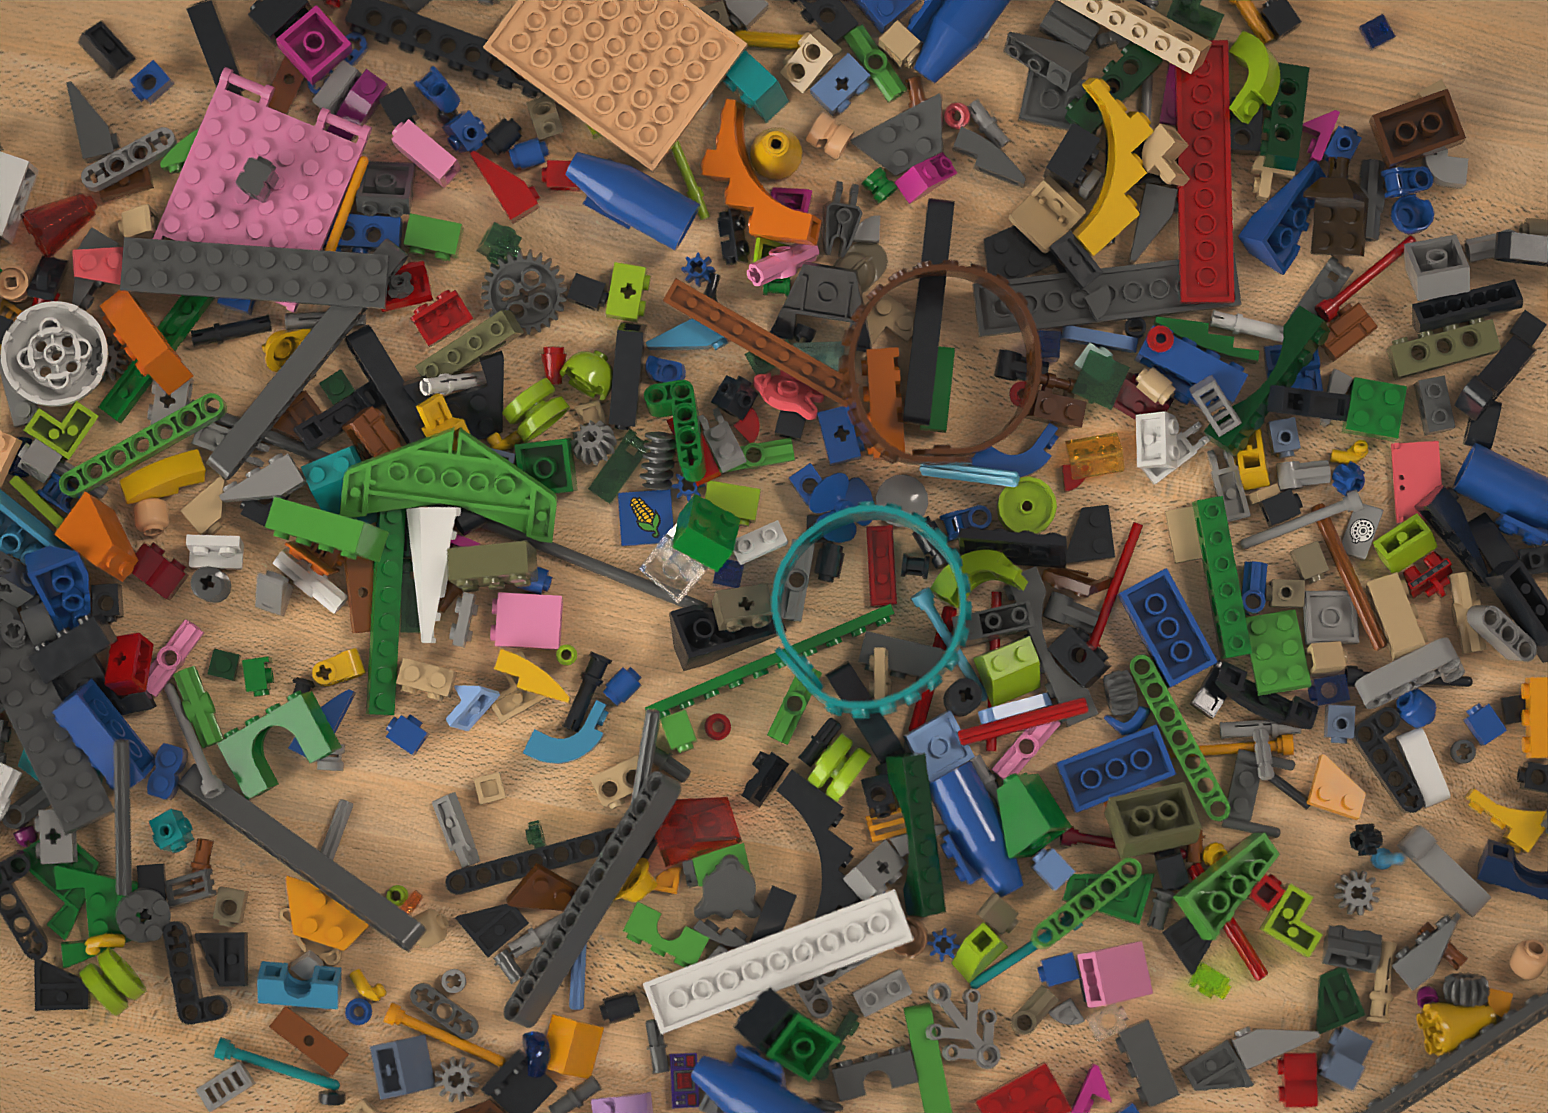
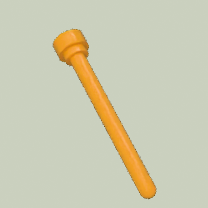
M361 156L357 162L324 251H336L357 190L360 187L369 163L366 156Z
M1284 734L1276 738L1275 741L1268 742L1271 751H1277V754L1282 753L1283 756L1294 755L1292 734ZM1256 742L1200 745L1199 748L1203 756L1237 754L1238 749L1255 752L1254 745ZM1167 748L1169 757L1177 758L1173 749ZM1191 754L1188 757H1196L1197 755Z
M393 1002L383 1022L393 1026L396 1024L399 1026L401 1023L501 1067L506 1063L505 1057L405 1014V1010L401 1009L402 1006Z

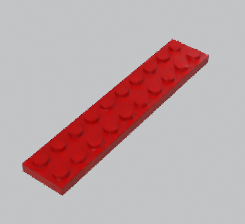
M1209 40L1212 44L1203 65L1191 74L1175 66L1176 131L1189 145L1177 158V164L1190 178L1184 186L1177 185L1180 304L1235 302L1228 40Z

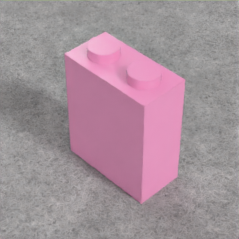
M409 119L405 124L403 122L399 123L393 130L392 135L394 136L391 140L396 149L444 189L461 170L455 157Z
M498 592V598H493L492 614L497 615L496 625H491L490 640L495 641L496 647L558 650L561 644L563 597Z
M1142 941L1077 955L1088 1008L1105 1006L1153 994Z

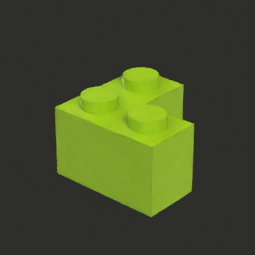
M77 401L72 405L61 422L38 408L23 431L62 455L64 459L69 460L99 416Z
M1286 883L1283 888L1286 892L1270 910L1260 930L1304 957L1309 958L1323 934L1303 923L1300 919L1314 897L1291 883Z

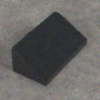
M102 21L82 32L78 41L79 45L112 80L136 60L134 55Z

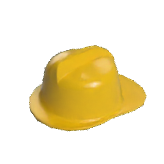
M300 329L291 332L280 330L272 333L266 343L262 345V350L266 354L265 361L267 367L277 373L311 329Z
M640 858L613 901L622 898L630 902H638L657 887V881L648 871V859Z

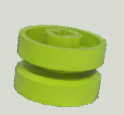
M547 378L538 381L523 391L502 412L510 425L523 421L518 426L516 432L525 443L530 442L548 430L570 409V406L562 396L549 400L554 395L556 389Z
M1028 476L1021 477L1017 487L1006 486L999 496L996 508L998 519L1003 528L1008 532L1026 530L1040 534L1053 521L1057 504L1056 497L1049 485L1041 479ZM1024 502H1028V505L1032 507L1030 511L1023 510L1022 505Z
M843 733L840 734L832 746L829 745L816 762L815 765L817 767L807 779V781L819 788L824 785L829 777L833 778L834 780L826 790V795L836 802L839 801L872 756L860 747L854 751L850 758H847L845 755L852 747L853 741Z
M108 947L97 956L100 967L89 963L79 974L96 999L113 1015L119 1016L129 1007L126 997L131 1000H138L147 992V989L132 967L117 952Z

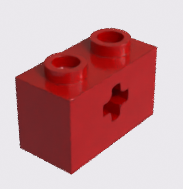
M140 632L116 636L118 641L112 644L109 650V661L104 684L119 696L146 692L154 644Z

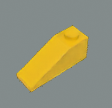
M1260 427L1251 435L1245 449L1237 454L1244 490L1270 486Z

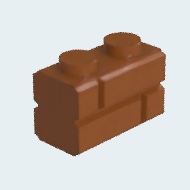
M1359 302L1354 306L1350 303L1337 312L1340 317L1335 321L1328 323L1325 321L1331 331L1326 342L1321 345V348L1324 349L1333 362L1378 328L1377 324Z
M373 406L364 408L342 426V429L365 460L402 447L399 435L394 430L388 428L384 422L386 420L384 414Z

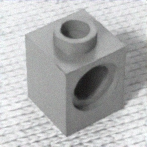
M36 438L31 445L26 443L17 455L21 458L18 467L43 484L62 458V455Z

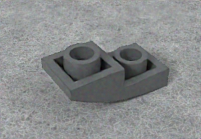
M708 918L705 922L699 919L693 927L704 936L727 946L739 948L749 944L745 941L748 936L737 927H734L733 930L727 927L723 934L720 935L717 933L720 928Z

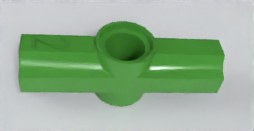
M863 24L844 36V40L864 69L870 74L871 79L888 103L894 101L907 91V88L887 61L886 54L878 48ZM873 58H877L882 61L883 65L879 69H872L868 62Z
M786 438L740 446L745 458L750 450L756 449L760 451L761 459L756 463L747 460V462L724 473L750 468L757 469L762 466L795 461L792 439ZM714 456V460H715V462H716V464H717V466H718V468H719V470H720V473H723L722 470H721V468H720V466H719V464H718V462H717V460H716V458H715V456Z
M196 666L185 668L173 674L183 698L182 705L190 723H193L202 748L223 741L224 737L215 717L216 710L209 693L205 692Z
M813 668L812 672L820 679L822 672ZM796 676L767 736L786 745L789 744L812 696ZM789 698H800L802 708L795 712L789 710L787 707Z

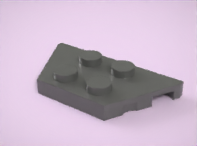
M938 93L850 141L896 176L943 151V96L941 93Z

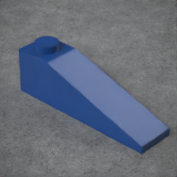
M1314 160L1252 215L1238 235V238L1249 254L1282 275L1286 273L1298 255L1301 247L1297 245L1302 231L1307 232L1309 223L1306 220L1311 208H1315V201L1304 198L1303 193L1320 177H1326L1317 161Z

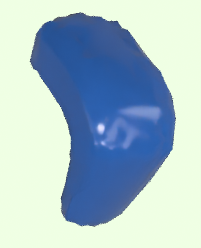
M651 355L646 361V374L655 382L664 383L684 380L686 377L685 366L680 362Z
M1139 706L1134 716L1125 723L1109 715H1106L1104 719L1119 734L1125 736L1137 732L1149 717L1151 710L1147 707Z

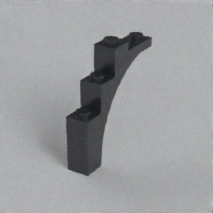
M792 769L776 791L788 800L801 814L814 836L819 851L822 869V888L819 906L814 918L816 919L838 911L836 909L838 905L846 908L862 900L843 880L845 875L838 870L840 866L846 868L853 859L854 855L850 853L853 847L828 830L830 825L836 828L844 817V814L841 813L844 807Z

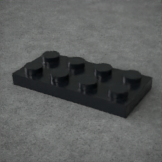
M978 527L959 528L960 556L977 550H993L1003 553L1013 565L1066 569L1067 536H1061L1053 532L1035 534L1026 530L1008 532L1005 529L999 528L994 530H981Z

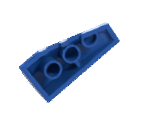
M49 545L24 555L28 576L57 630L60 632L67 627H70L72 630L79 626L77 621L91 613L88 570L78 551Z

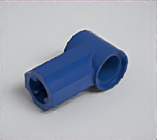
M1256 561L1244 562L1241 596L1245 615L1255 616L1265 606L1268 566L1266 563ZM1249 596L1256 597L1259 601V607L1256 609L1249 608L1246 605V598Z

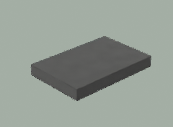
M1029 68L1018 121L1068 131L1071 124L1065 119V115L1068 112L1065 108L1075 97L1080 100L1087 93L1082 86L1086 80L1081 79L1066 92ZM1094 100L1086 103L1089 111L1097 112L1100 110Z

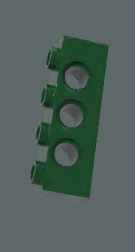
M1132 41L1121 51L1123 56L1117 62L1112 60L1102 70L1105 75L1101 79L1106 83L1114 82L1118 85L1119 91L1110 94L1114 99H1119L1122 103L1163 62L1159 56L1136 43L1134 44ZM1127 63H1132L1136 66L1137 73L1129 75L1124 71L1123 66ZM1087 92L1080 100L1075 97L1065 109L1068 112L1065 115V119L1071 125L1075 123L1094 134L1104 121L1100 110L1091 112L1087 109L1086 103L1093 100Z
M1278 62L1281 76L1280 85L1271 106L1266 104L1265 110H1269L1270 113L1269 117L1264 119L1262 132L1267 133L1266 140H1262L1260 156H1264L1263 167L1295 171L1299 160L1310 67ZM1277 138H1283L1285 141H1280Z

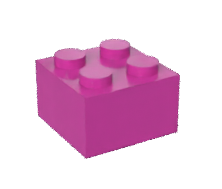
M317 5L276 39L277 47L312 86L352 53L350 41Z

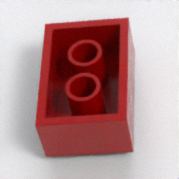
M1045 1061L974 1100L981 1113H1069L1072 1111Z

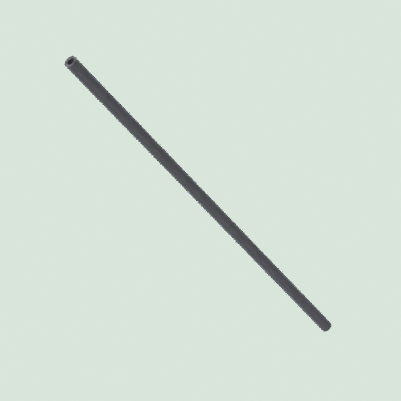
M207 405L209 413L218 411V409ZM226 412L225 416L217 420L216 423L232 429L240 418ZM272 430L262 440L312 461L330 455V453L317 448L308 450L304 443ZM443 504L426 505L428 507H445ZM487 518L488 523L481 526L483 529L516 542L527 541L536 550L682 608L692 605L708 606L706 602L557 543L540 542L526 536V533Z

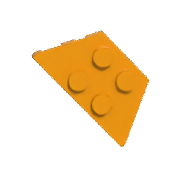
M291 876L286 877L294 935L346 951L370 926L311 883Z

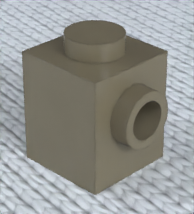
M1272 579L1270 585H1266L1265 600L1269 601V607H1304L1305 580Z

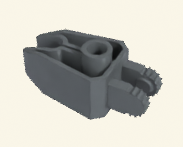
M836 181L832 201L823 205L822 241L826 255L831 254L836 237L840 238L838 257H844L852 245L863 214L859 206H856L859 185L852 184L849 191L848 204L840 203L843 182Z

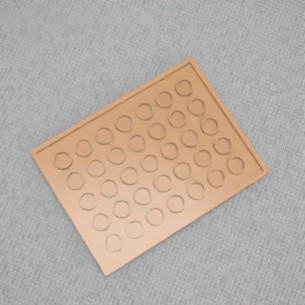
M517 0L483 48L654 173L748 44L688 0Z

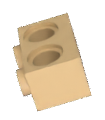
M897 20L879 38L878 48L901 71L905 66L910 68L915 64L920 53V41Z
M820 29L811 34L806 32L798 41L800 47L796 52L792 51L782 62L785 66L779 72L801 93H805L816 84L842 51ZM813 44L820 48V55L813 51ZM798 64L804 67L805 75L799 72Z
M639 755L590 777L603 807L609 805L612 810L625 803L623 798L633 794L634 785H630L627 782V774L637 769ZM607 782H614L617 785L618 791L613 797H607L603 793V786Z

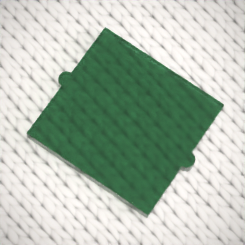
M1089 350L1071 393L1087 399L1089 404L1096 403L1112 410L1130 367L1113 360L1112 356L1106 357Z

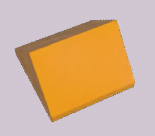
M552 1014L539 1066L564 1075L585 1079L590 1078L604 1027Z

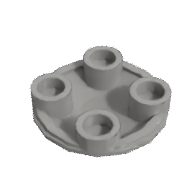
M895 475L886 479L879 487L876 495V505L886 506V503H893L902 506L901 510L912 514L914 511L924 516L928 507V494L923 484L916 478L908 475ZM886 521L888 524L897 527H905L901 524Z

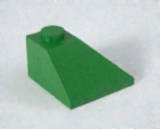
M796 1012L766 1052V1056L810 1082L840 1043L841 1039L801 1013Z

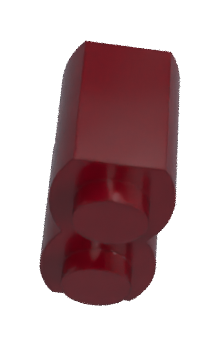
M144 542L135 553L138 562L134 566L132 574L166 600L170 601L189 575L184 572L187 567L175 558L172 561L168 560L163 556L166 551L153 542L149 545Z

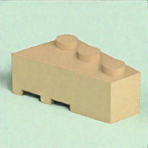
M1397 572L1368 581L1366 593L1387 641L1392 662L1425 646V642H1428L1427 634L1424 627H1419L1416 621L1418 612L1415 604H1410L1407 598L1409 590L1406 581L1400 580Z

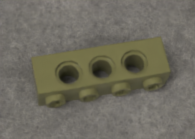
M501 310L415 367L421 376L426 375L427 378H435L444 373L450 375L461 374L480 362V357L494 353L524 332L511 310Z
M1484 317L1469 321L1467 326L1459 327V324L1443 327L1444 332L1434 334L1433 330L1418 334V339L1408 341V338L1404 337L1392 341L1393 345L1386 350L1395 380L1497 353L1501 350L1493 319L1485 321ZM1463 334L1473 336L1475 340L1474 346H1466L1463 343ZM1438 341L1447 342L1449 345L1448 353H1441L1437 349ZM1413 347H1418L1423 351L1424 357L1422 360H1416L1412 357L1411 350Z

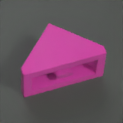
M772 187L771 196L779 203L792 210L809 213L812 190Z

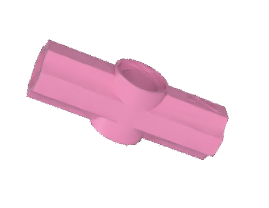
M794 243L790 246L774 248L769 251V256L749 264V269L746 270L748 279L752 281L754 286H762L775 279L791 277L797 274V269L802 267L805 262L816 260L817 255H819L818 245Z
M185 619L166 646L159 650L157 658L150 666L147 683L148 693L155 697L160 694L173 674L184 665L186 657L204 635V632L194 623ZM169 651H174L177 655V661L173 665H169L166 662V654Z
M1055 721L1025 729L991 770L1002 780L1013 773L1018 775L1061 723ZM1028 739L1033 743V751L1030 754H1024L1020 751L1019 743L1021 740Z

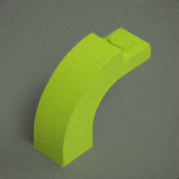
M1242 31L1228 52L1240 66L1249 69L1245 85L1229 109L1241 122L1249 124L1262 103L1271 106L1277 95L1281 76L1279 64L1267 47L1256 36Z
M977 550L960 556L963 561V566L960 569L962 574L967 573L971 592L981 583L992 580L1001 581L1024 591L1028 584V581L1021 574L1023 571L1013 565L1001 552ZM947 565L937 576L930 590L940 601L960 609V594L957 582L951 568Z

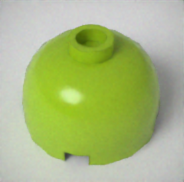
M595 350L593 353L589 351L578 352L571 356L560 370L562 377L566 374L570 378L568 383L572 387L591 398L598 394L601 395L599 400H604L612 388L613 370L607 362L608 357L600 351Z

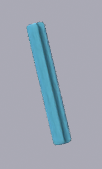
M968 465L920 466V472L923 476L1017 487L1020 481V476L1016 471Z

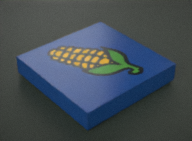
M671 489L618 493L621 546L673 542L674 525Z

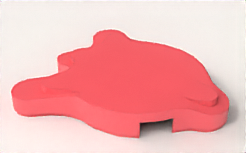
M780 370L779 375L771 377L770 372L768 374H758L753 379V387L770 406L783 411L797 412L808 420H813L817 417L818 409L814 402L821 403L824 401V395L782 370Z

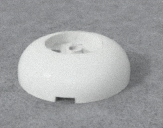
M61 301L40 303L20 313L9 330H6L1 345V364L4 374L11 386L21 396L33 403L49 407H59L78 402L88 396L98 386L105 374L108 363V344L105 334L96 319L79 308V306ZM71 337L73 344L70 347H64L62 344L64 338ZM96 339H98L102 346V354L99 353L98 355L101 365L97 367V372L92 376L91 371L94 366L87 369L85 365L91 361L90 357L93 353L91 345L96 348ZM40 342L47 344L43 352L36 350V346ZM55 354L62 355L58 360H53ZM71 362L76 363L77 369L73 372H68L66 369L67 365ZM44 367L51 369V374L49 373L46 377L40 375V371Z

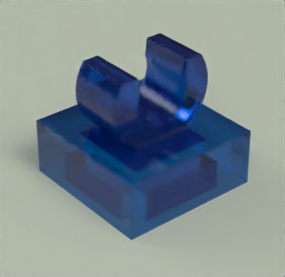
M1384 14L1359 27L1371 51L1396 37Z

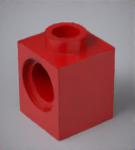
M547 160V168L542 167V183H547L548 191H580V188L565 175L571 161Z

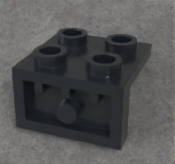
M519 1049L481 1090L488 1097L491 1096L508 1113H533L558 1085Z

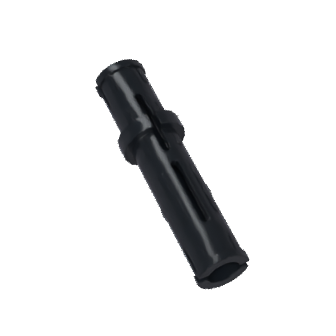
M268 314L223 325L215 323L213 327L191 330L194 347L215 342L223 344L224 340L271 332L272 326Z

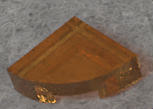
M415 890L400 909L411 915L423 899V895Z

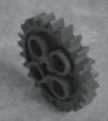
M518 249L517 257H514L509 251L506 261L499 256V266L490 264L492 273L485 272L484 278L489 282H482L481 287L486 290V292L481 294V299L489 300L484 303V309H492L489 313V318L501 310H511L510 306L513 304H520L524 308L523 311L519 313L512 311L520 327L526 329L528 335H530L531 327H535L538 332H541L542 323L549 328L551 325L549 318L558 320L556 311L563 312L564 305L560 302L567 301V295L562 294V292L567 291V285L560 284L565 280V276L556 275L559 272V265L551 268L552 258L544 262L542 261V252L535 258L531 249L528 251L527 256H523L521 249ZM528 271H535L539 277L535 280H529L525 277V274ZM504 280H509L513 282L514 286L511 289H504L500 283ZM546 283V286H545V287H543V286L538 287L540 284ZM524 288L526 292L529 291V294L525 296L523 292H520V289ZM538 295H545L549 300L544 304H540L534 298ZM503 297H510L507 301L502 300Z

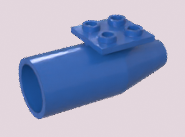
M924 0V5L919 12L912 15L907 27L923 44L914 69L931 82L936 83L979 46L1011 0Z
M577 152L565 173L587 195L583 205L628 230L630 227L635 228L674 251L677 250L686 236L701 205L630 165L615 162L609 158L607 160Z
M1475 443L1467 454L1452 489L1456 493L1500 513V516L1494 520V524L1499 526L1500 532L1509 536L1516 534L1523 538V543L1531 547L1548 544V477Z
M969 761L929 783L931 801L950 833L942 837L944 843L940 846L947 859L953 857L957 865L953 870L959 881H966L967 885H970L982 878L1000 898L1022 887L1024 883L1017 858L1010 859L1007 854L1001 815L972 762Z
M738 1044L735 1048L737 1056L732 1063L705 1055L698 1061L691 1075V1079L724 1113H826L786 1089L787 1085L784 1071L782 1070L783 1067L772 1059L766 1061L759 1057L760 1053L750 1046L744 1048Z

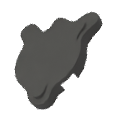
M731 854L724 856L721 862L716 865V870L709 876L706 874L703 879V897L694 907L695 917L705 919L710 915L716 914L724 919H730L735 910H741L750 918L758 917L761 914V908L754 899L756 883L753 874L744 869V865L739 862L737 856Z

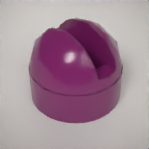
M33 825L26 826L13 833L17 843L23 847H28L27 840L33 844L37 839Z
M1426 985L1418 990L1416 998L1420 1008H1423L1428 1003H1439L1438 993L1433 987Z

